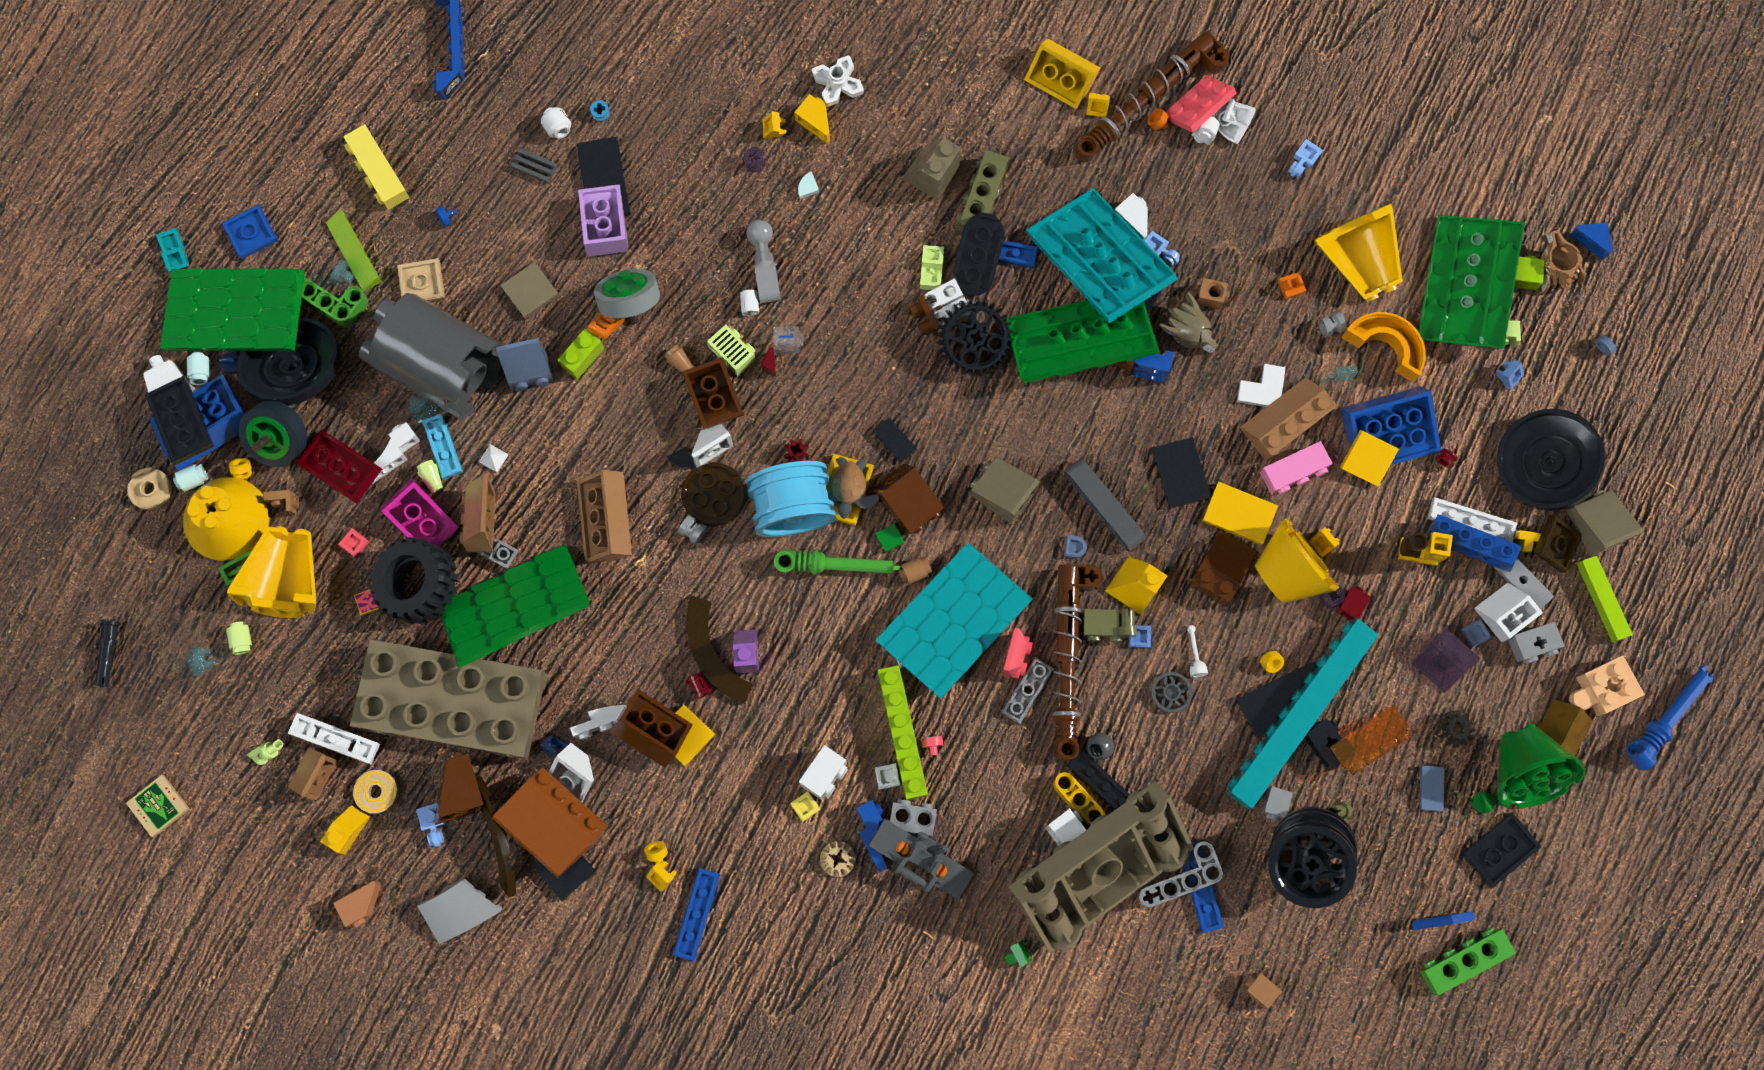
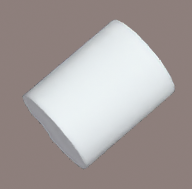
M756 290L740 292L742 315H758V292Z

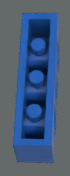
M1437 514L1428 536L1429 541L1432 532L1453 535L1451 550L1507 572H1511L1522 547Z

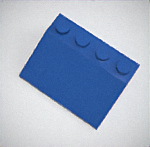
M224 374L219 375L193 391L214 447L176 465L175 467L179 471L239 435V423L246 410ZM151 416L149 420L165 456L170 460L155 419Z
M1422 386L1341 408L1344 428L1350 446H1352L1359 431L1362 430L1399 449L1391 465L1440 452L1441 450L1431 390Z

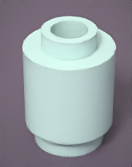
M195 352L187 357V378L191 384L204 385L207 384V379L210 378L209 357L205 356L204 353Z
M194 464L175 472L173 481L178 490L182 489L186 492L204 484V481L208 480V475L201 464L197 466Z

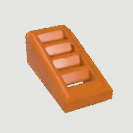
M599 313L589 324L587 330L605 340L625 322L626 318H609Z

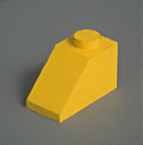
M809 94L794 112L795 121L828 144L830 134L826 105L819 97L814 98Z
M351 805L331 824L320 842L335 852L346 855L370 816Z

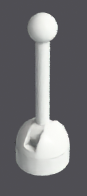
M1189 625L1187 631L1190 633L1195 659L1190 666V675L1193 678L1208 675L1207 666L1198 657L1194 634L1196 628L1193 625Z

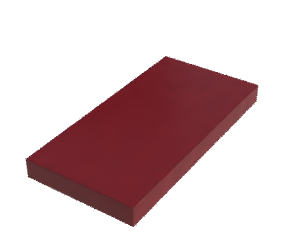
M322 429L296 462L298 466L356 504L383 470Z

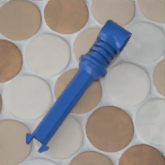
M1707 665L1699 666V670L1661 718L1648 722L1646 732L1638 740H1634L1627 745L1626 753L1638 770H1648L1655 765L1657 752L1660 751V748L1666 742H1670L1673 738L1672 728L1707 684L1712 682L1713 674L1705 672L1708 668Z

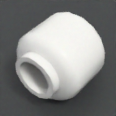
M551 107L544 111L541 124L548 135L558 139L567 136L570 132L571 121L564 110L559 107Z

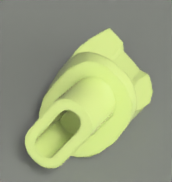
M279 739L275 742H267L259 745L247 755L256 764L263 765L278 755V750L283 747V743Z

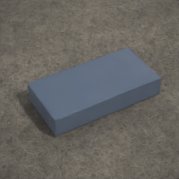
M1420 766L1419 810L1444 811V767Z

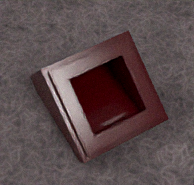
M769 347L761 362V368L763 372L776 377L774 348Z

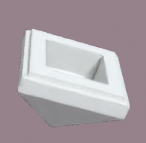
M490 444L479 460V463L498 472L508 454Z

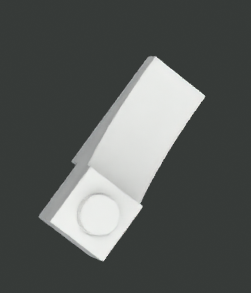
M407 422L395 426L392 432L388 434L391 439L384 452L374 462L383 470L372 484L407 461L408 459L403 453L420 442V439Z

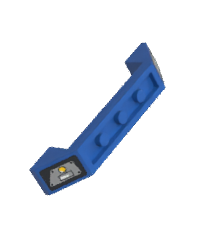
M435 0L438 7L447 6V14L450 16V22L447 23L448 34L451 35V41H448L449 53L452 54V60H449L450 71L436 72V80H433L434 92L438 93L441 100H445L465 79L462 4L460 0Z

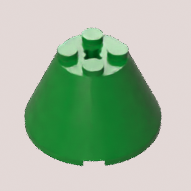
M1529 724L1516 732H1506L1501 736L1497 798L1499 803L1505 807H1510L1509 804L1517 805V808H1528L1547 803L1569 792L1567 787L1574 782L1579 784L1585 776L1586 770L1583 763L1537 728L1535 724Z

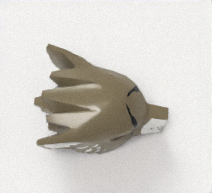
M1188 292L1186 294L1188 305L1182 303L1183 310L1177 308L1170 309L1169 326L1164 324L1159 326L1163 331L1171 335L1178 344H1181L1182 347L1201 348L1212 353L1218 344L1211 337V324L1200 310L1194 297Z

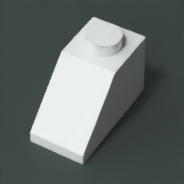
M1132 193L1115 208V211L1145 240L1147 237L1148 207L1143 198L1137 197Z

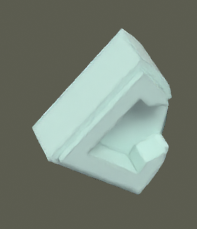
M812 172L806 174L799 183L798 193L800 199L819 193Z

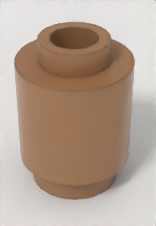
M917 557L900 565L901 570L898 571L903 583L907 581L909 585L928 577V574L932 572L926 557Z

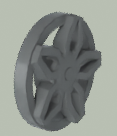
M1167 672L1160 675L1154 681L1151 688V697L1154 704L1160 710L1167 713H1177L1184 710L1192 699L1193 693L1190 682L1186 677L1176 672ZM1167 676L1169 677L1171 684H1167ZM1173 676L1180 678L1183 682L1175 684ZM1164 678L1163 684L1165 685V687L1162 685L1156 686L1159 680ZM1181 685H1186L1183 690L1179 688ZM1162 689L1163 693L1160 694L1155 692V690ZM1188 689V699L1186 701L1185 697L1181 695V693H1184ZM1156 696L1164 697L1161 704L1156 699ZM1180 698L1184 705L1179 703L1177 699ZM1165 700L1169 701V705L1166 708L1164 707ZM1173 701L1175 705L1180 707L1177 709H1169L1173 705Z

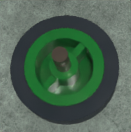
M260 402L246 412L239 423V437L243 447L252 458L266 466L281 467L289 464L302 453L307 443V431L302 419L292 408L281 402Z

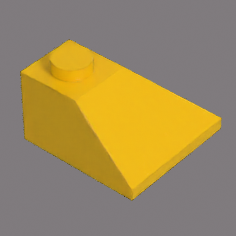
M1128 556L1105 592L1128 608L1135 610L1141 616L1167 578V575L1149 563Z

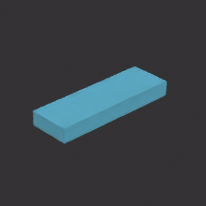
M441 413L422 420L441 478L444 480L463 473L443 414Z

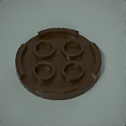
M711 462L692 470L685 478L681 490L682 503L688 515L694 517L696 522L703 523L706 526H720L732 521L741 512L746 498L745 486L738 473L730 466L717 462Z

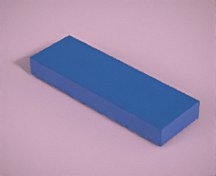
M1003 241L998 262L1034 269L1038 247Z

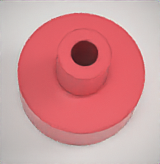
M942 736L920 739L921 748L928 749L929 756L938 755L937 747L943 746Z

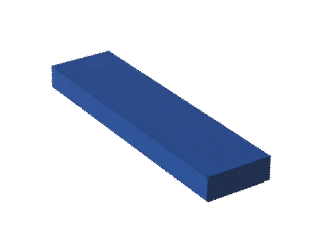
M1200 840L1191 842L1194 848L1200 843ZM1200 846L1197 850L1198 856L1205 859L1202 847ZM1194 850L1189 852V858L1183 865L1184 872L1199 867L1194 856ZM1207 868L1206 876L1210 879V875ZM1190 874L1186 876L1188 887L1193 888L1197 886L1198 878L1195 875ZM1209 885L1191 892L1201 933L1224 928L1213 886Z
M701 868L698 869L673 956L695 962L721 874Z

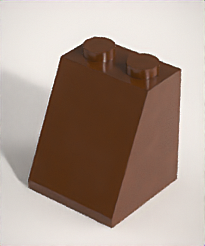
M906 464L899 466L870 489L874 495L877 494L879 496L881 504L902 529L909 534H916L924 528L923 524L928 520L936 519L944 508L917 469Z
M462 753L450 755L442 768L434 817L435 825L476 814L483 806L469 754L462 755Z

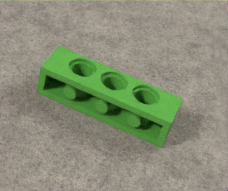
M1491 927L1481 933V938L1477 940L1475 938L1468 939L1462 943V948L1458 950L1452 948L1444 952L1442 959L1436 961L1434 958L1424 963L1425 968L1419 970L1431 994L1439 996L1515 955L1516 952L1504 930ZM1483 944L1489 946L1490 952L1487 956L1482 953ZM1465 954L1470 957V964L1468 966H1465L1462 962V957ZM1446 964L1451 968V974L1448 977L1443 974V967Z

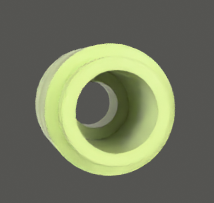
M243 622L231 623L230 627L226 629L229 649L232 650L233 655L251 652L252 642L249 626L244 625Z

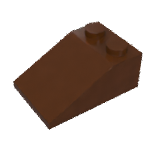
M723 358L682 372L704 430L744 416Z
M1219 531L1188 585L1226 607L1239 588L1257 552L1224 532Z

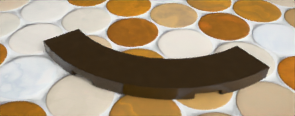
M691 596L687 610L686 629L690 650L695 662L707 680L731 699L746 705L752 683L736 676L721 662L710 640L709 614L712 602Z
M476 776L483 801L481 810L487 822L496 853L500 886L508 898L516 896L514 869H509L508 857L511 856L506 833L492 819L493 815L498 811L497 806L491 805L489 800L491 793L483 778Z

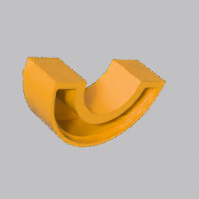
M1387 312L1366 314L1355 320L1341 337L1357 348L1372 340L1388 343L1397 355L1398 365L1395 372L1412 383L1420 376L1426 357L1423 339L1417 329L1401 316Z

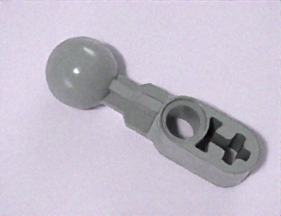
M761 219L754 220L748 225L746 235L749 242L756 247L757 254L754 256V268L760 304L780 301L776 266L773 261V254L768 249V243L772 239L773 230L767 221Z

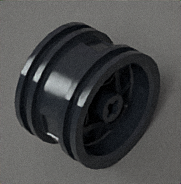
M1306 807L1287 814L1278 823L1273 832L1268 859V871L1277 891L1295 905L1306 908L1331 906L1342 900L1349 893L1357 875V841L1351 827L1341 816L1327 809ZM1307 834L1310 839L1302 840L1298 836ZM1281 850H1292L1291 857L1281 854ZM1333 858H1339L1340 860H1342V862L1339 864H1334L1330 860ZM1299 870L1304 872L1305 875L1300 877L1294 872Z

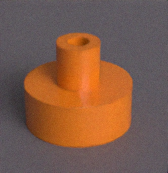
M1157 108L1148 117L1147 124L1154 130L1166 129L1169 126L1167 122L1168 114L1163 109Z

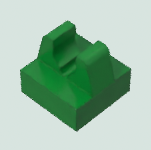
M1023 940L1010 946L1013 953L1004 957L1008 965L1018 962L1020 967L1032 961Z

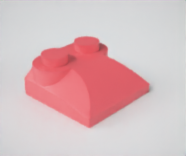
M1019 628L1014 629L1001 674L1003 677L1019 679V676H1024L1027 663H1024L1025 654L1030 655L1033 643L1029 642L1030 637L1023 636Z

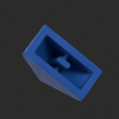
M1608 222L1578 225L1569 235L1602 260L1613 250Z

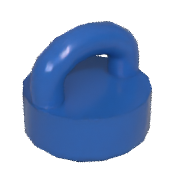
M440 206L435 210L443 227L452 225L449 217L457 213L455 209L446 212L445 208Z

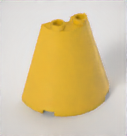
M1391 204L1359 216L1314 239L1315 244L1367 302L1378 298V293L1383 290L1385 293L1397 289L1396 285L1403 282L1393 207Z
M276 526L275 528L267 527L229 586L227 595L238 605L243 606L245 603L251 607V611L267 616L299 618L303 617L306 612L308 614L313 613L316 608V589L311 532L304 529L287 532L288 530L281 526Z

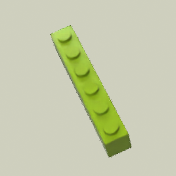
M897 665L879 669L878 677L905 799L910 801L927 797V787L900 667Z

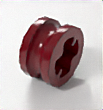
M1442 448L1440 455H1437L1435 459L1442 466L1452 468L1454 466L1453 462H1456L1458 457L1452 451Z

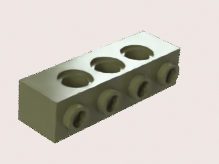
M985 150L983 157L979 156L976 168H979L977 175L973 174L969 185L972 187L971 192L966 193L963 204L966 205L964 212L960 211L956 223H959L958 231L963 232L966 222L974 216L970 212L971 210L977 209L980 213L991 214L1008 167L1009 157ZM991 173L993 177L987 178L983 174ZM984 191L987 195L979 196L977 192Z

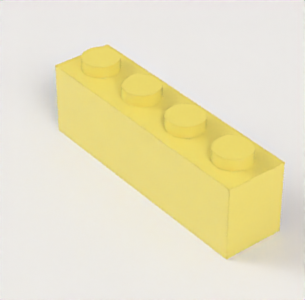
M365 124L343 136L347 142L344 147L350 156L355 155L357 158L354 163L360 173L362 171L366 173L367 177L364 179L369 188L374 187L377 191L374 196L380 206L385 204L389 210L410 198Z

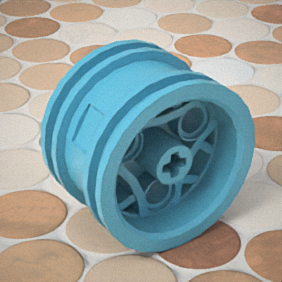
M819 461L789 462L759 470L747 477L748 495L754 499L756 514L753 517L754 524L757 525L755 527L756 535L762 537L797 535L823 528L837 519L836 512L833 511L835 509L834 502L828 499L826 485L829 482V477L826 474L827 467L825 463Z

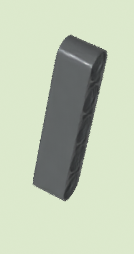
M1080 458L1063 471L1068 481L1126 551L1130 552L1146 540V536L1141 528L1083 459Z

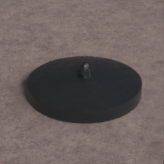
M299 318L295 351H241L237 363V374L244 389L254 400L258 402L275 401L290 406L314 397L327 387L338 371L341 351L335 336L327 326L313 319Z
M1543 409L1521 417L1505 432L1497 451L1498 473L1506 490L1520 503L1537 510L1558 511L1579 504L1594 492L1605 470V449L1597 430L1585 418L1562 409Z

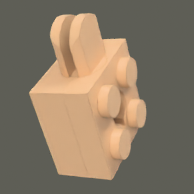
M1620 656L1576 677L1581 688L1569 696V702L1572 705L1581 707L1583 710L1592 707L1598 717L1645 694L1624 656Z

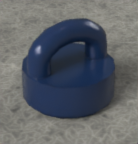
M233 352L224 354L219 358L221 368L228 374H236L239 356Z

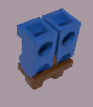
M1166 350L1164 355L1153 354L1129 362L1125 360L1115 363L1114 367L1125 369L1124 375L1130 376L1132 374L1136 377L1165 384L1170 372L1174 352Z

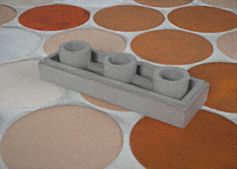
M1516 559L1511 572L1494 567L1508 583L1528 594L1540 609L1554 597L1518 559ZM1519 578L1524 580V584L1520 583Z
M1035 657L1003 709L1002 714L1020 725L1054 668ZM1029 687L1032 692L1026 694L1024 688Z

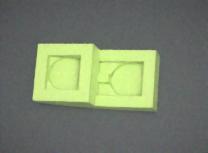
M923 245L920 289L933 290L941 286L944 247Z

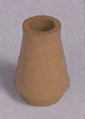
M675 345L664 356L667 359L666 362L681 373L694 368L682 347L679 348Z

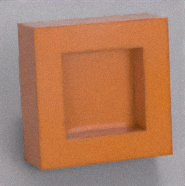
M1299 272L1278 280L1285 300L1305 294L1306 292Z

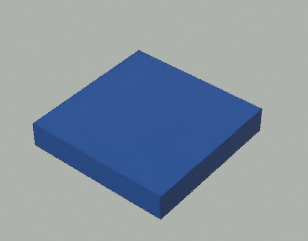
M259 204L221 223L241 260L279 241Z

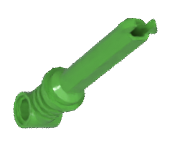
M781 549L774 558V566L780 572H795V569L801 572L802 569L803 572L808 570L814 576L817 573H822L824 569L892 573V570H900V564H894L893 560L825 556L823 552H818V549L810 551V554H807V551L796 553V550ZM780 556H789L791 563L787 566L780 564Z

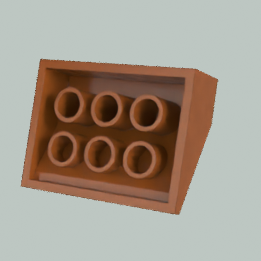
M541 768L529 778L492 817L495 822L557 878L596 844L608 827L607 824L544 768Z

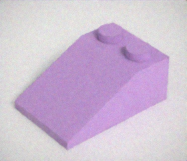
M620 185L578 190L583 241L587 257L629 251Z

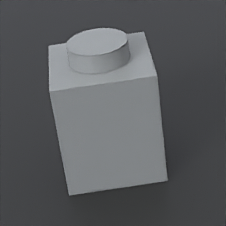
M1273 786L1267 788L1261 814L1266 815V819L1274 822H1279V819L1282 820L1288 814L1293 792Z

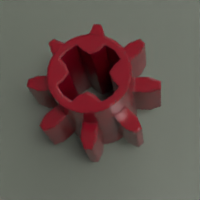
M790 439L791 444L784 446V450L788 452L784 455V458H790L791 462L809 458V454L804 452L809 449V446H803L802 439H799L798 442ZM800 449V453L793 455V451Z

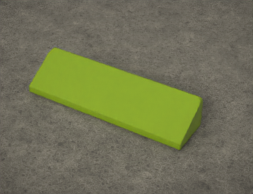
M342 209L337 211L326 222V225L364 292L382 281Z
M1594 556L1578 562V569L1612 643L1632 636V631L1598 557Z

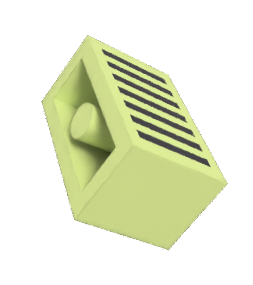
M725 325L707 343L718 358H723L724 364L738 377L756 360L755 350L748 342L744 344L740 340L741 336L734 328L730 329Z

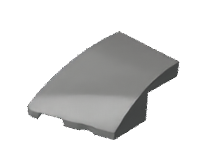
M465 879L446 886L439 895L420 902L417 906L439 944L472 929L502 910L499 904H493L485 898L483 892L475 889Z

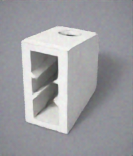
M160 355L149 359L152 369L144 373L148 393L185 376L172 360L164 362ZM188 380L189 385H190V387H191V390H192V392H193V391L195 390V388L193 387V385H192V384L190 383V381Z

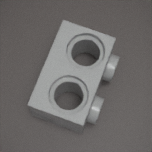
M898 799V803L893 802L890 822L909 834L917 835L919 832H924L929 837H933L937 809H932L933 805L920 803L919 806H913L911 801ZM898 811H906L909 818L905 822L898 821L896 819ZM920 814H927L930 817L928 825L923 826L919 824L918 816Z

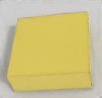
M809 791L790 803L802 822L821 810Z

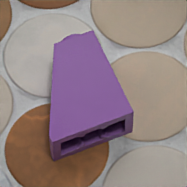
M757 629L735 631L733 656L734 667L738 674L759 673Z

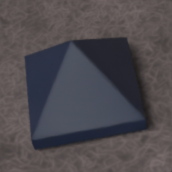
M549 735L539 747L549 757L556 758L568 745L555 736Z

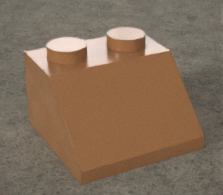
M309 747L308 750L302 753L298 769L294 770L290 775L288 788L304 797L317 800L338 760Z

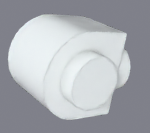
M1211 116L1191 135L1194 136L1198 143L1209 145L1215 139L1220 124L1216 118Z

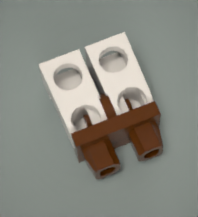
M955 278L925 295L919 296L918 302L909 307V311L914 319L921 315H924L926 318L925 321L918 324L922 336L931 333L935 336L936 333L942 332V329L938 328L937 325H944L940 318L948 317L945 312L946 310L954 311L952 309L953 304L959 308V301L962 300L967 305V301L963 297V293ZM971 311L961 314L955 321L961 323L968 322Z

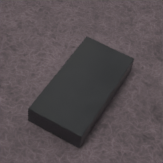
M890 418L873 430L876 437L900 463L917 450L916 446Z

